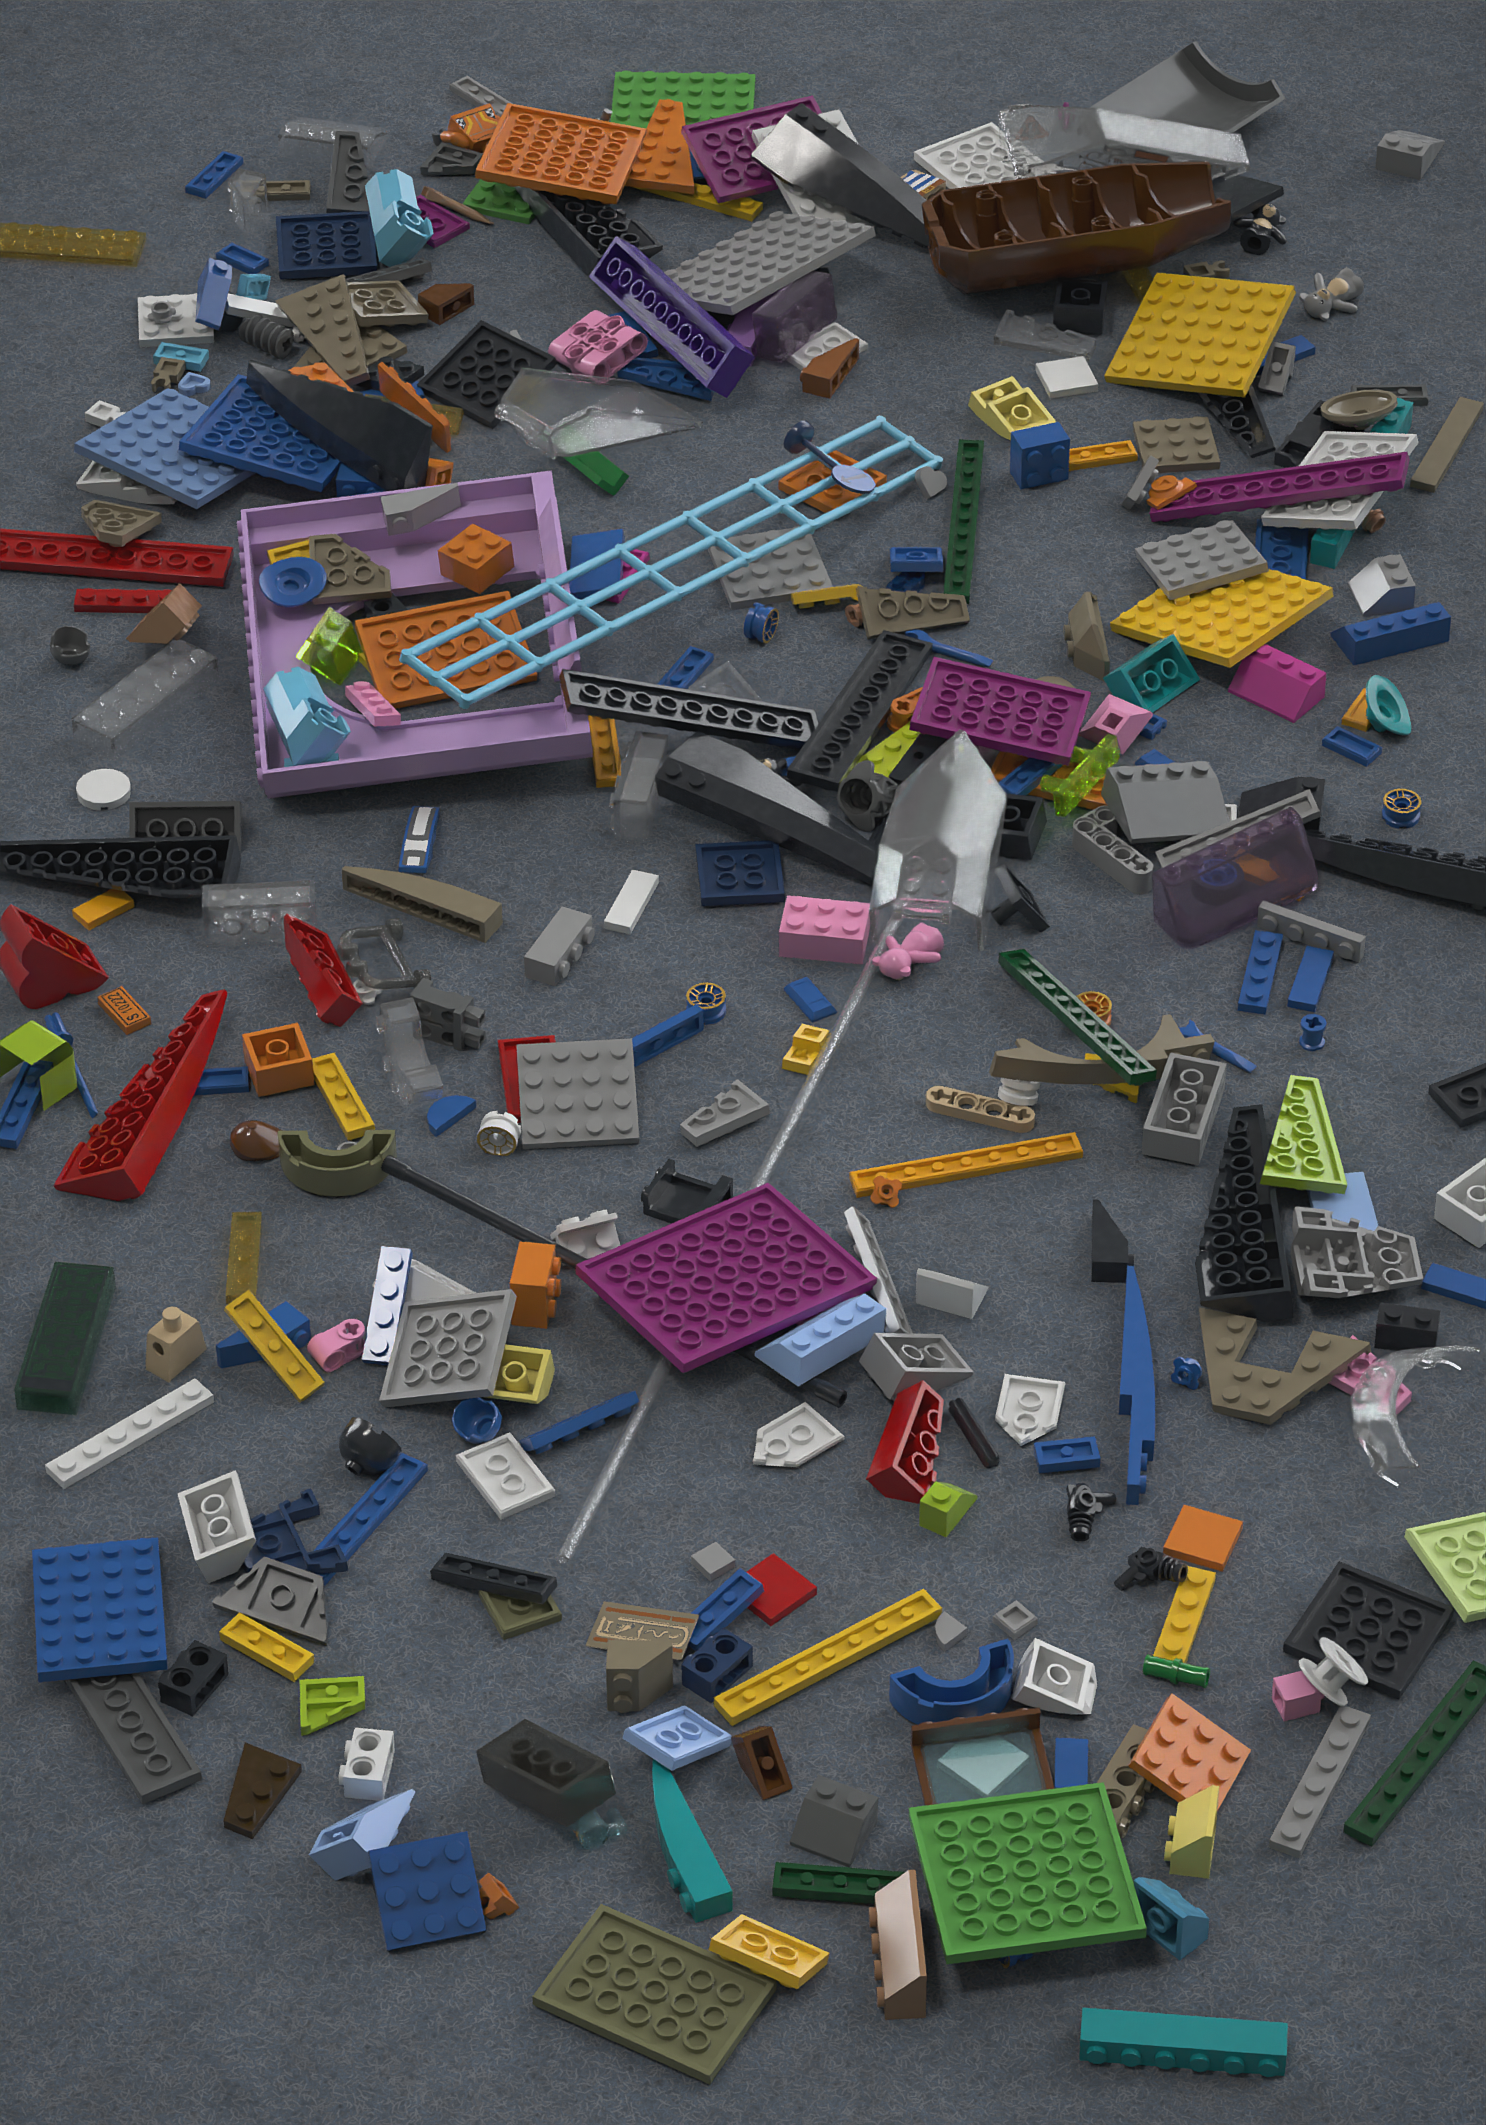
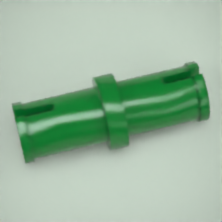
M1147 1654L1143 1664V1674L1170 1679V1683L1173 1684L1184 1682L1206 1688L1210 1678V1668L1183 1663L1182 1659L1175 1658L1173 1661Z

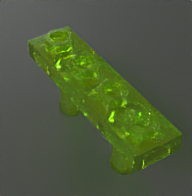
M1107 734L1093 750L1075 745L1070 762L1078 763L1079 765L1066 779L1052 777L1047 774L1042 777L1040 782L1041 791L1053 794L1055 814L1057 816L1066 817L1083 797L1091 791L1095 784L1105 776L1107 768L1112 767L1118 762L1120 749L1118 748L1117 736Z

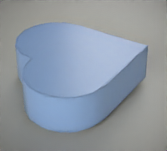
M188 372L178 383V391L184 396L206 393L211 389L209 378Z

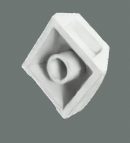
M1035 1638L1025 1651L1018 1666L1011 1698L1042 1710L1065 1714H1091L1097 1688L1095 1666L1091 1662Z

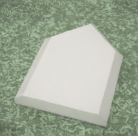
M1005 1374L995 1421L1020 1446L1056 1429L1065 1382Z
M804 1402L758 1429L753 1464L798 1467L844 1440V1435L810 1405Z

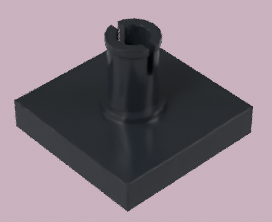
M1003 863L995 868L994 871L1009 897L990 910L995 921L1002 925L1004 921L1019 911L1039 932L1049 928L1050 926L1032 892Z

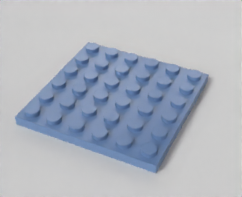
M169 388L75 442L74 452L195 509L200 508L255 474L252 471L239 470L235 466L215 463L211 459L192 456L187 452L180 451L179 441L209 407L198 402L196 399L178 393V391Z

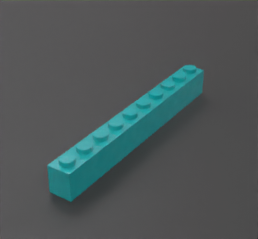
M1397 398L1398 404L1396 408L1381 421L1375 423L1370 433L1407 434L1412 425L1414 402ZM1318 528L1311 542L1310 563L1335 569L1356 529L1330 528L1324 530Z

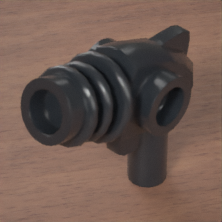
M1085 1483L1069 1484L1066 1487L1069 1532L1074 1541H1086L1092 1532L1091 1527L1095 1514H1100L1102 1505H1114L1116 1503V1495L1113 1492H1092Z
M1141 1547L1137 1552L1128 1556V1565L1130 1567L1114 1581V1585L1123 1591L1134 1580L1140 1583L1145 1582L1147 1579L1151 1581L1158 1579L1160 1581L1167 1580L1174 1583L1177 1581L1183 1582L1188 1574V1566L1182 1563L1181 1560L1171 1558V1556L1157 1552L1152 1548Z

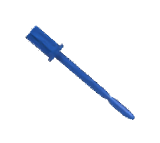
M54 1012L52 1016L47 1014L44 1019L48 1030L72 1045L74 1038L66 1031L59 1013ZM75 1061L77 1087L91 1118H94L98 1111Z

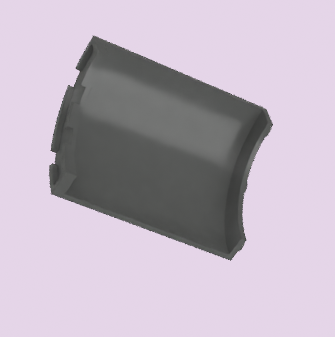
M1195 41L1073 118L1078 126L1082 128L1084 134V128L1086 126L1090 127V134L1086 135L1091 142L1096 141L1103 148L1102 153L1107 157H1110V154L1111 156L1126 155L1125 152L1127 155L1135 154L1137 149L1170 156L1166 163L1188 162L1283 101L1285 97L1274 78L1265 82L1253 83L1239 80L1225 73L1205 55ZM1124 115H1129V116H1134V117H1140V118L1155 120V121H1158V122H1152V123H1157V124L1142 123V122H1144V121H1145V122H1149V121L1142 120V121L1137 122L1138 119H1135V118H1134V119H1130L1129 117H1124V118H1122V117H1123ZM1094 125L1098 126L1099 130L1097 134H1093L1092 127ZM1117 131H1121L1122 133L1121 140L1116 139ZM1113 132V141H1108V133ZM1102 133L1106 134V141L1104 143L1100 140ZM1105 145L1108 146L1107 151L1104 150ZM1118 148V149L1124 150L1125 152L1120 151V150H1113V151H1112V149ZM1134 155L1128 156V158L1126 156H1113L1110 158L1113 161L1116 158L1115 162L1119 159V164H1133L1134 162L1129 161L1128 158L1136 162L1144 161L1141 163H1162L1134 158Z

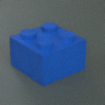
M1059 422L1011 432L1010 474L1020 489L1068 480L1070 438Z

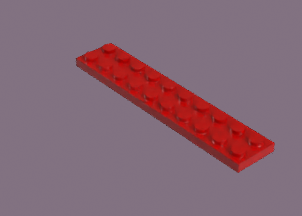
M0 529V569L223 587L234 556L233 547L133 539L123 547H112L110 543L99 541L96 536Z

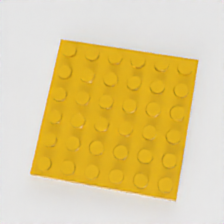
M1156 273L1104 375L1105 380L1113 384L1245 397L1296 294L1295 287L1292 285Z
M1270 569L1265 573L1173 600H1169L1161 588H1159L1128 611L1121 613L1119 617L1110 622L1111 631L1150 644L1174 634L1186 655L1231 668L1334 597L1333 588L1322 585L1319 582H1312L1298 576H1291L1278 570Z

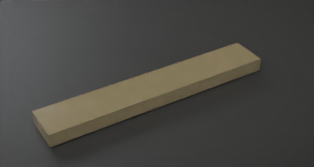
M1463 397L1458 399L1411 478L1410 487L1435 493L1481 415L1484 407L1483 402Z

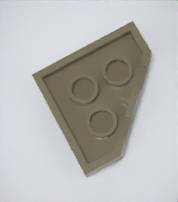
M93 500L81 507V517L98 540L110 543L112 547H123L129 541L137 539L141 534L151 531L153 527L162 523V513L100 500Z
M337 534L309 536L310 559L320 563L325 569L327 576L323 591L312 600L313 605L392 597L389 569L372 562L368 555L356 547L352 548L344 543L343 539Z

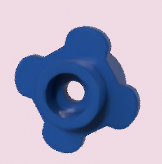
M1177 1357L1173 1361L1175 1369L1174 1373L1171 1374V1380L1174 1383L1186 1385L1189 1389H1197L1199 1387L1198 1379L1202 1374L1200 1364L1192 1358L1184 1359L1183 1357Z

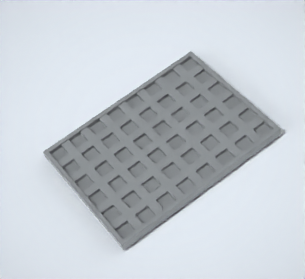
M783 211L771 213L768 219L753 223L751 228L736 232L733 238L718 242L713 249L704 250L698 254V257L683 261L680 267L667 270L664 273L705 311L734 315L873 238L876 234L873 226H866L862 223L852 224L847 223L845 220L832 221L830 218L818 219L815 216L805 217L799 216L797 213L784 214Z

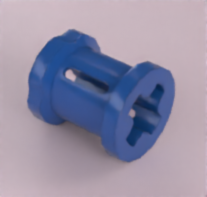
M1308 1014L1301 1019L1300 1026L1303 1030V1035L1299 1039V1044L1303 1049L1316 1051L1324 1047L1323 1031L1326 1029L1327 1022L1322 1016Z

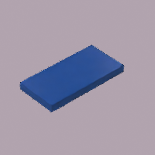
M1257 519L1255 548L1267 561L1268 569L1278 570L1281 573L1298 576L1306 580L1308 528L1263 526L1262 519Z
M617 529L572 536L570 569L615 548L616 544H623L625 542L624 530ZM616 558L570 581V594L582 600L622 580L623 560Z

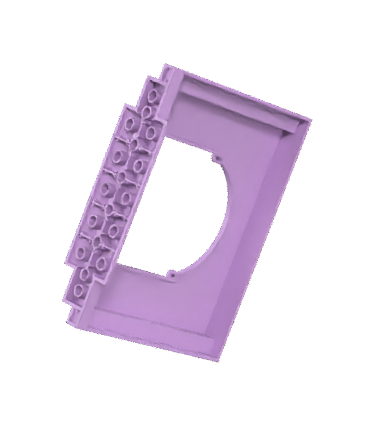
M552 471L458 482L461 507L416 531L388 536L383 518L381 497L441 485L241 510V520L237 521L244 598L243 605L245 616H247L244 619L247 648L249 649L247 650L250 682H252L250 683L251 698L253 699L251 700L253 716H255L252 719L254 733H256L254 734L255 748L257 750L255 751L257 767H259L256 769L258 784L261 788L265 789L267 798L592 757L588 715H577L567 712L562 688V695L557 696L554 699L555 702L401 721L400 725L376 727L364 715L343 708L325 695L328 704L334 709L331 714L336 718L341 715L351 730V733L335 752L339 754V760L284 767V758L290 757L267 709L263 689L276 672L284 671V673L292 672L291 668L300 667L311 673L313 654L321 639L342 619L364 608V602L368 601L359 600L313 605L311 600L306 604L296 607H283L274 604L265 597L259 586L261 572L270 565L267 550L309 540V536L337 534L343 539L344 543L352 548L356 547L368 555L372 562L378 566L383 565L390 570L391 592L395 596L460 589L466 587L441 575L437 550L473 523L512 542L515 567L493 584L541 579V583H543L547 578H554L567 571ZM569 582L560 586L570 593ZM547 592L542 595L546 617L568 607L567 604L552 593ZM574 616L547 629L550 652L577 639ZM579 650L552 663V665H556L552 666L554 682L560 681L559 676L562 669L582 672Z

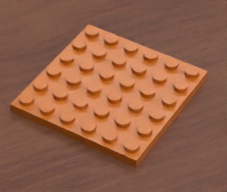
M507 103L476 168L475 178L482 179L485 182L504 183L510 187L520 186L533 191L552 192L559 196H574L580 200L590 199L604 204H617L636 161L647 129Z

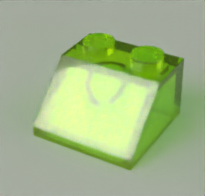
M328 607L296 657L341 686L359 659V654L363 653L352 622Z

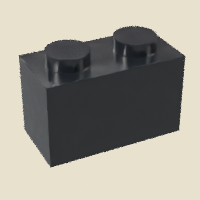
M1380 1302L1374 1348L1435 1356L1441 1311Z

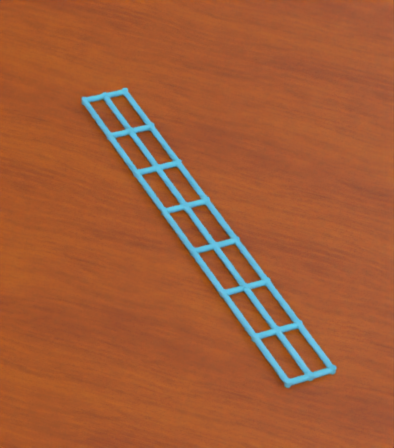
M877 416L875 420L817 448L827 455L869 433L882 430L898 442L851 466L864 471L906 449L911 450L927 462L879 487H875L873 492L863 494L812 520L805 517L792 506L836 485L837 483L833 480L832 475L785 499H780L763 487L813 461H819L833 470L810 451L757 478H750L749 482L690 511H683L682 515L623 544H616L615 548L554 578H547L545 582L482 613H475L474 617L409 649H402L399 661L409 665L429 680L430 685L438 687L457 701L461 708L468 709L471 704L534 672H541L544 667L605 636H612L613 632L670 603L681 601L682 597L741 567H748L749 563L807 534H813L816 529L872 501H878L885 494L915 480V473L918 469L929 466L933 470L940 469L943 458L934 455L914 441L915 439L912 436H907L888 423L885 417ZM827 455V456H828L830 459H832L836 464L841 465V464L838 463L836 460H834V459L831 458L829 455ZM750 492L757 494L771 504V506L719 532L713 531L697 519ZM778 513L785 514L800 525L748 553L741 551L726 540ZM683 525L690 526L705 537V539L652 565L645 564L630 553V551ZM712 546H718L734 558V560L681 587L675 586L659 574ZM616 558L622 559L638 571L582 600L575 598L560 587ZM644 580L652 581L667 592V594L613 621L605 620L590 609V607ZM547 592L552 593L568 605V607L512 635L505 634L489 622ZM576 614L582 615L598 627L542 657L535 656L519 644ZM474 628L482 629L498 641L440 671L432 670L416 658ZM504 650H510L528 663L469 694L463 693L446 680Z

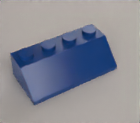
M1440 602L1347 625L1330 632V636L1353 666L1448 642L1451 616Z

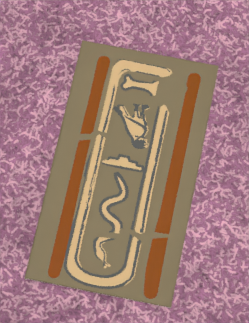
M604 1601L586 1646L607 1649L608 1640L672 1641L673 1659L682 1660L699 1615Z

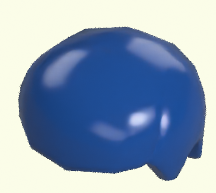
M478 1397L462 1400L454 1409L451 1421L454 1430L464 1440L473 1444H483L492 1440L499 1432L502 1416L498 1407L492 1401Z

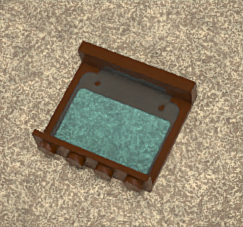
M1020 1708L1005 1713L991 1712L983 1716L956 1717L948 1721L923 1722L919 1725L911 1726L910 1745L924 1806L1055 1789L1040 1731V1708Z

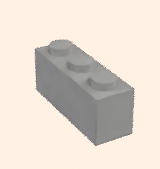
M562 906L524 956L525 977L556 986L562 977L565 978L568 975L571 964L574 960H579L582 949L586 944H590L594 938L595 929L592 928V915Z

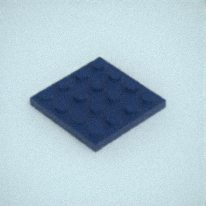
M370 211L276 216L280 279L331 277L343 274L344 276L363 275L377 271L375 237Z

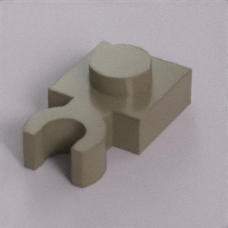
M1222 260L1216 261L1212 265L1205 261L1184 265L1183 274L1227 279L1229 278L1230 269L1225 268V261Z
M161 357L153 372L154 378L151 381L152 391L156 392L157 388L161 386L164 387V390L167 388L171 389V383L178 384L186 369L185 360Z

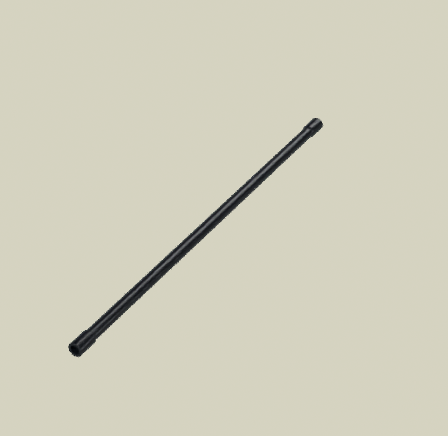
M388 1155L382 1163L381 1169L383 1172L403 1182L412 1184L521 1242L555 1245L556 1257H560L562 1263L575 1270L576 1264L588 1260L420 1173L410 1165L391 1155ZM750 1343L733 1351L785 1378L755 1357V1351L760 1348ZM816 1377L800 1385V1387L814 1393L816 1397L837 1408H840L847 1399V1391Z

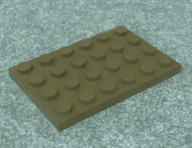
M600 1904L532 1996L533 2005L710 2085L777 1990V1981L764 1975L753 1973L742 1965L726 1961L717 1954Z

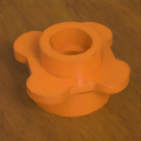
M877 1176L873 1180L875 1188L870 1196L872 1203L888 1205L891 1208L896 1207L899 1204L898 1192L902 1188V1183L898 1179L891 1181L884 1179L883 1176ZM884 1189H887L889 1193L884 1194Z

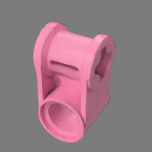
M357 1319L344 1320L335 1327L315 1335L309 1341L307 1351L324 1371L332 1372L363 1355L365 1326Z

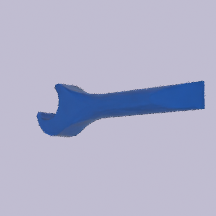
M913 629L905 632V636L933 643L932 652L986 667H989L993 660L979 654L942 644L922 630Z
M1189 1020V1024L1186 1027H1178L1185 1038L1204 1035L1192 1020ZM1217 1042L1214 1043L1211 1053L1249 1073L1257 1067Z

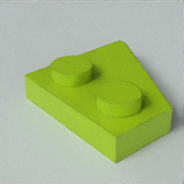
M364 1676L300 1680L301 1736L313 1733L366 1709Z

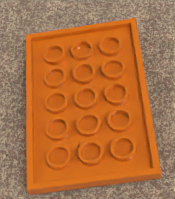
M509 591L355 620V629L375 689L395 709L451 698L438 687L430 685L429 680L409 665L401 663L399 658L402 649H409L474 617L475 613H482L511 599ZM515 609L489 621L507 635H512L522 630ZM474 628L416 658L432 670L440 671L498 641L482 629ZM526 640L519 643L529 651ZM504 650L446 680L463 693L469 694L528 663L510 650ZM534 672L509 686L537 681L538 674Z

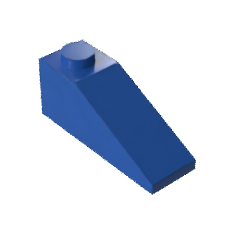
M209 258L198 280L195 322L219 330L232 278V266L224 261Z
M287 1301L268 1312L297 1349L304 1347L311 1340L310 1320ZM240 1330L216 1344L217 1364L221 1369L264 1360Z

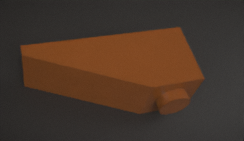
M859 339L849 340L813 358L807 367L802 369L800 374L802 392L830 399L859 359Z

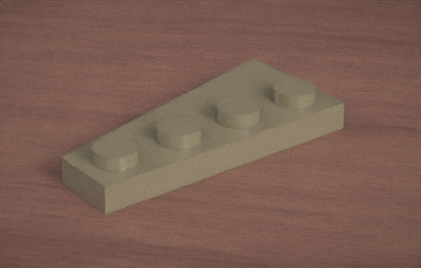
M862 586L856 588L867 639L878 638L883 630L904 634L906 631L913 629L923 631L966 624L970 621L964 595L932 592L930 594H923L909 590L900 592L885 588L877 590L867 589V587Z

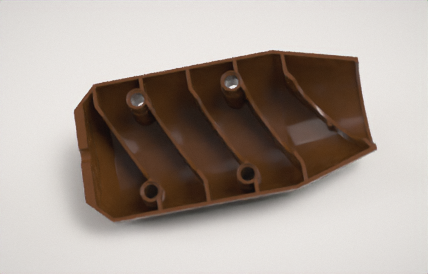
M1210 162L1133 163L941 190L922 203L925 234L929 235L928 251L934 271L965 295L1058 281V278L1073 279L1151 267L1227 231L1231 220V202L1219 197L1215 201Z

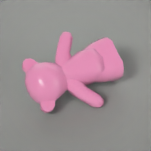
M920 923L911 930L901 945L898 944L893 936H887L886 945L889 950L883 953L882 956L874 957L872 964L879 966L880 971L884 975L901 980L904 976L907 977L911 974V964L937 963L941 960L939 953L944 946L942 934L937 928Z

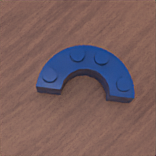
M1007 1638L979 1647L978 1668L973 1674L959 1680L936 1679L928 1675L920 1666L891 1674L889 1701L903 1717L917 1725L923 1722L948 1721L956 1717L969 1718L983 1716L991 1712L1000 1713L1007 1705L1013 1689L1014 1654L1012 1645Z

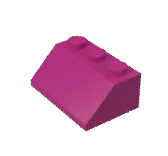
M1264 644L1242 660L1228 688V692L1295 723L1325 697L1326 672Z

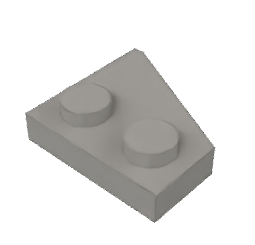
M1150 455L1137 474L1136 480L1121 504L1122 506L1131 509L1134 503H1141L1147 493L1143 489L1147 482L1152 484L1159 472L1155 469L1159 462L1158 459Z

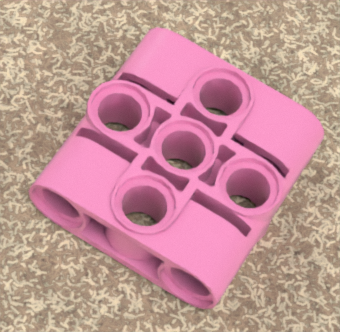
M594 310L553 340L549 346L548 354L554 356L557 362L569 367L575 377L586 376L597 383H602L640 355L646 349L648 340L645 334L625 325L621 316L610 317L598 310Z

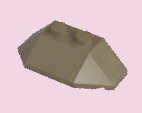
M1085 592L1069 612L1068 625L1063 626L1064 640L1067 641V657H1072L1074 667L1104 681L1103 677L1109 674L1110 659L1097 596L1092 592Z

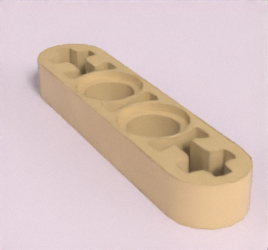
M934 1086L926 1092V1107L934 1113L1018 1133L1029 1132L1034 1128L1035 1113L1030 1107L1014 1105L1003 1100L944 1086ZM962 1104H970L973 1106V1108L963 1109L959 1106ZM994 1110L1000 1112L1001 1114L993 1116L987 1114V1112Z

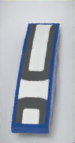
M412 806L401 849L399 872L427 873L433 857V844L436 839V826L440 816V807Z

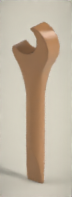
M424 185L421 195L426 196V199L450 208L472 220L494 224L478 211Z

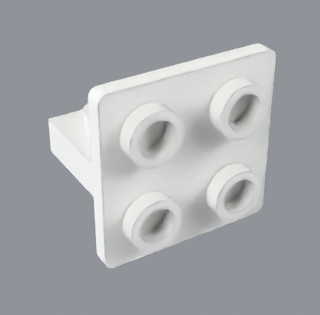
M601 1210L591 1213L590 1217L585 1218L583 1221H580L579 1217L565 1219L550 1234L551 1240H556L559 1245L586 1259H590L620 1246L614 1221L618 1219L617 1214H608L607 1210Z

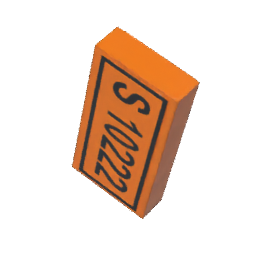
M122 986L97 997L98 1005L126 1035L151 1025L149 1014Z

